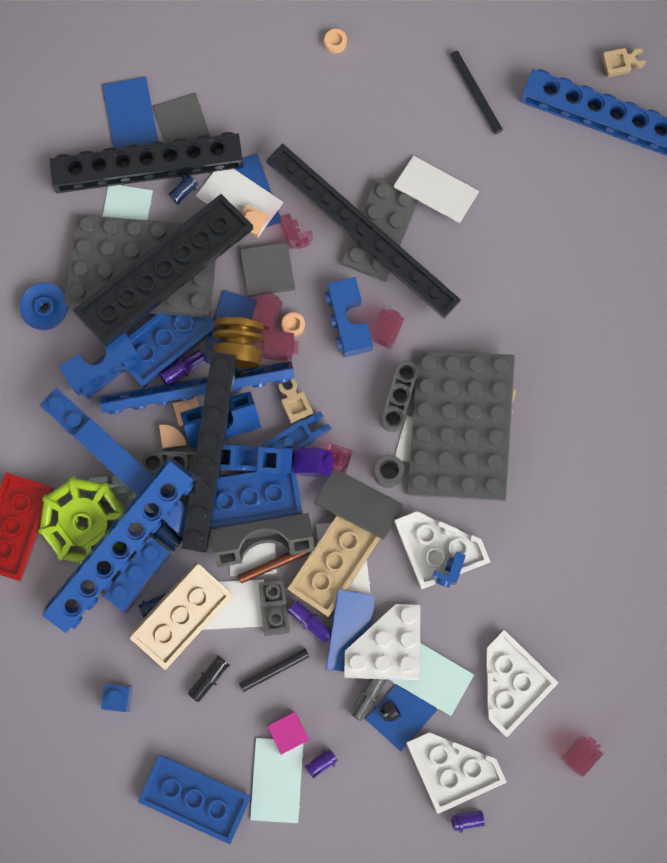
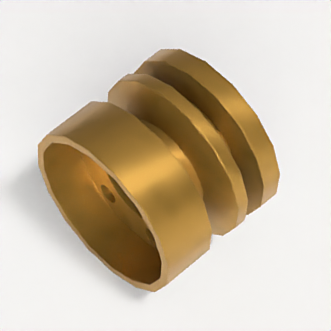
M244 317L215 319L213 326L218 330L213 331V337L223 342L215 343L211 346V355L212 352L237 355L236 368L261 367L262 349L252 344L263 342V336L260 333L264 332V324Z

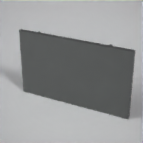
M196 93L153 106L165 143L173 142L178 138L191 140L197 139L201 135L210 136ZM192 152L189 154V157L196 158L200 153ZM170 155L171 161L175 160V155Z
M333 468L331 476L328 477L314 501V504L383 540L403 505Z

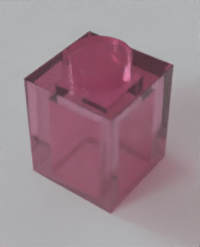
M267 293L266 296L260 294L251 320L263 323L264 331L275 334L283 309V301L273 294Z
M382 309L371 333L372 341L392 349L405 318L401 317V314L393 309H388V311Z
M266 330L263 350L264 359L292 362L293 355H298L299 341L295 340V333Z
M580 736L560 759L579 776L584 777L603 753L598 750L601 746L592 737L585 738Z

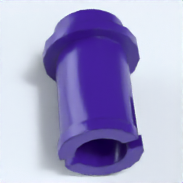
M330 748L326 751L323 749L321 755L305 765L313 779L330 766H336L335 763L338 759Z
M482 810L465 814L456 812V815L451 816L453 830L459 831V833H462L464 829L485 826Z

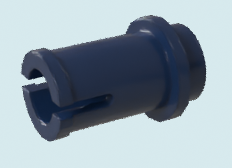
M189 174L186 177L183 176V180L168 193L170 198L178 205L192 190H197L196 186L198 183Z
M162 523L160 528L152 535H154L155 540L158 538L174 552L178 545L182 543L183 538H180L166 527L167 523Z
M166 593L147 602L143 600L142 604L138 605L143 618L160 602Z

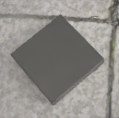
M288 242L240 249L248 297L295 290Z

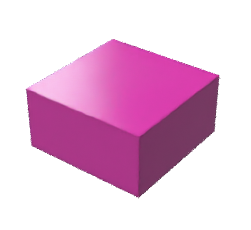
M296 712L267 726L281 755L309 741Z

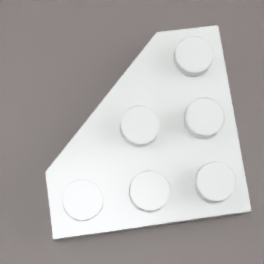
M418 511L394 520L421 590L436 584V579L432 578L434 571L446 575L449 574L448 571H445L449 556L454 557L456 552L466 555L460 574L490 563L484 544L478 537L471 536L455 527L427 517Z
M395 604L346 649L344 678L420 680V605Z
M505 630L486 648L488 720L505 737H508L558 682Z
M426 733L406 742L437 814L507 783L497 759L432 733Z

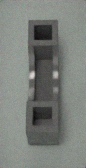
M309 513L211 529L217 567L241 564L245 554L251 548L263 543L278 544L284 547L290 555L315 551Z

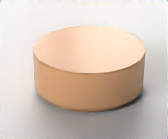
M337 28L327 31L324 36L326 50L334 54L342 52L347 46L345 32Z
M287 313L281 320V329L288 337H298L305 329V320L299 313Z

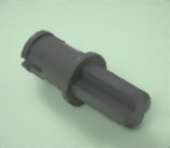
M370 679L364 690L359 691L361 695L350 711L352 717L359 721L363 720L372 703L377 702L376 697L387 679Z

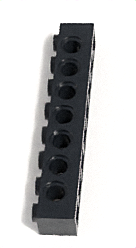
M224 132L220 136L213 137L201 135L197 139L191 140L178 138L168 143L156 141L146 146L134 144L123 149L106 148L101 152L83 151L78 155L71 156L59 154L55 158H49L52 185L56 194L183 177L188 174L198 175L244 168L239 133L234 134L233 132ZM215 149H222L223 153H221L220 155H214L212 151ZM192 152L200 153L196 158L189 157V154ZM169 155L176 156L173 161H166L165 158ZM145 158L153 159L150 164L141 163ZM122 161L129 162L128 166L124 168L118 167ZM99 164L105 165V168L101 171L94 170ZM74 168H82L78 174L71 173Z

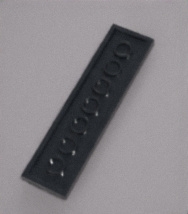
M220 194L73 309L74 314L105 347L109 346L253 230V224Z

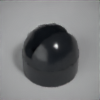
M391 699L380 708V715H382L385 721L392 722L401 717L399 709Z

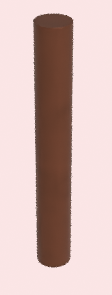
M288 552L238 574V578L241 584L304 557L309 552L290 555Z

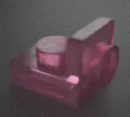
M290 213L280 216V224L290 249L295 247L302 249L310 245V242L313 241L311 230L298 234L300 233V228L297 220H292Z

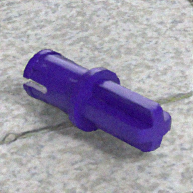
M198 350L183 360L178 359L176 364L159 372V375L164 384L169 386L182 376H189V372L206 362V357L201 350Z
M297 600L288 610V613L304 626V630L307 628L323 643L327 642L331 637V630L317 618L316 613L313 615Z

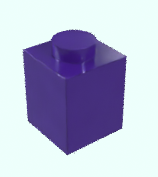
M322 448L295 449L293 473L305 477L331 476V470L334 465L333 452Z

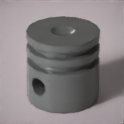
M394 455L382 456L374 467L373 475L375 481L384 488L396 486L404 474L403 463Z

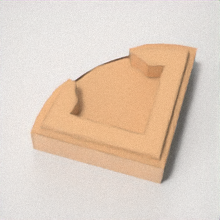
M159 425L163 450L187 446L184 436L178 429L170 425Z

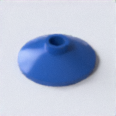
M39 283L31 286L23 294L20 301V313L23 320L30 327L37 330H50L57 327L65 319L68 311V305L65 306L64 303L65 294L59 287L51 283ZM49 305V311L42 312L43 306Z

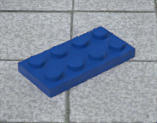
M156 314L128 337L139 354L140 359L137 360L133 367L127 370L142 388L146 387L159 376V372L172 366L178 359L182 358L216 330L213 326L214 321L211 317L198 318Z
M294 466L291 467V473L252 472L219 478L211 529L303 514L297 476L293 473Z
M159 754L138 802L227 844H231L252 796Z

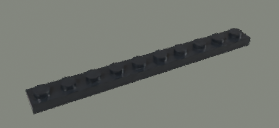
M282 143L268 157L266 162L443 319L460 303L461 299L287 146Z

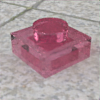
M328 443L326 450L333 452L334 465L332 469L346 474L353 450Z

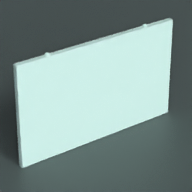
M122 185L109 186L102 217L148 220L153 190Z
M420 643V680H389L433 705L437 710H441L451 716L474 674Z
M256 738L250 820L298 823L302 758L304 757L303 744L281 755L273 739Z

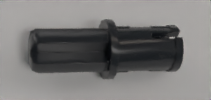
M218 655L205 672H201L202 676L190 689L188 695L194 701L200 702L213 685H217L216 681L230 664Z

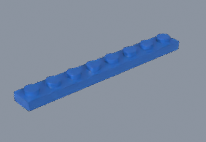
M292 362L236 371L232 392L239 391L242 387L246 386L262 387L266 383L276 381V383L288 382L290 378H295ZM208 377L175 382L169 386L159 385L101 396L102 413L117 414L122 412L123 409L132 408L133 410H139L149 404L166 405L171 400L180 399L181 401H188L198 395L204 394L205 396Z

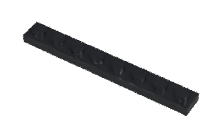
M212 352L193 470L194 480L192 483L194 486L190 490L181 549L204 553L208 550L238 359L237 355Z

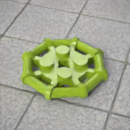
M72 476L63 485L50 494H45L42 498L44 503L38 533L43 535L57 554L58 560L81 563L93 549V545L99 542L107 532L109 520H117L125 508L110 489L109 483L83 480ZM79 489L97 493L94 498L80 496ZM71 491L73 499L64 505L58 502L61 497ZM103 496L114 510L113 512L107 513L99 502ZM54 509L58 511L59 517L57 524L50 525L52 510ZM78 516L86 517L89 520L87 522L89 527L86 528L83 525L79 527L77 524L79 522ZM58 531L65 540L66 544L64 547L53 532ZM116 542L113 548L115 550L118 548L122 549L124 542ZM71 546H82V548H86V554L69 550Z

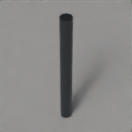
M454 51L450 56L494 134L500 133L503 130L459 51Z

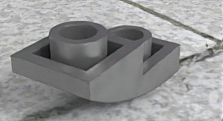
M283 580L259 583L265 636L289 633L287 601Z

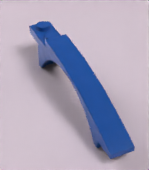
M57 387L39 405L136 495L153 477L150 472ZM162 486L160 489L165 494L171 493L164 486ZM177 500L178 505L170 515L166 513L162 520L183 538L187 507ZM155 503L147 504L154 512L159 508Z

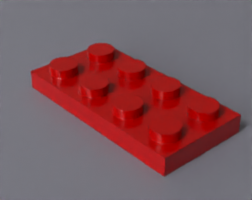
M5 473L0 487V575L21 582L38 535V528H40L44 503L42 498L45 494L48 495L53 492L54 488L10 473Z

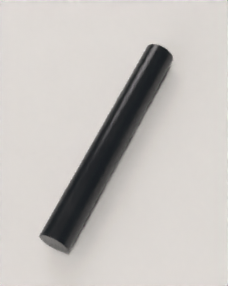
M306 648L239 683L243 692L309 658L310 656Z

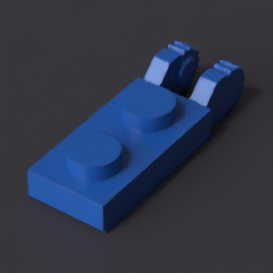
M318 412L305 420L302 419L264 442L262 446L293 448L292 455H294L295 449H304L315 442L317 438L329 432L331 427L327 424L315 432H311L308 426L320 421L323 417V414Z

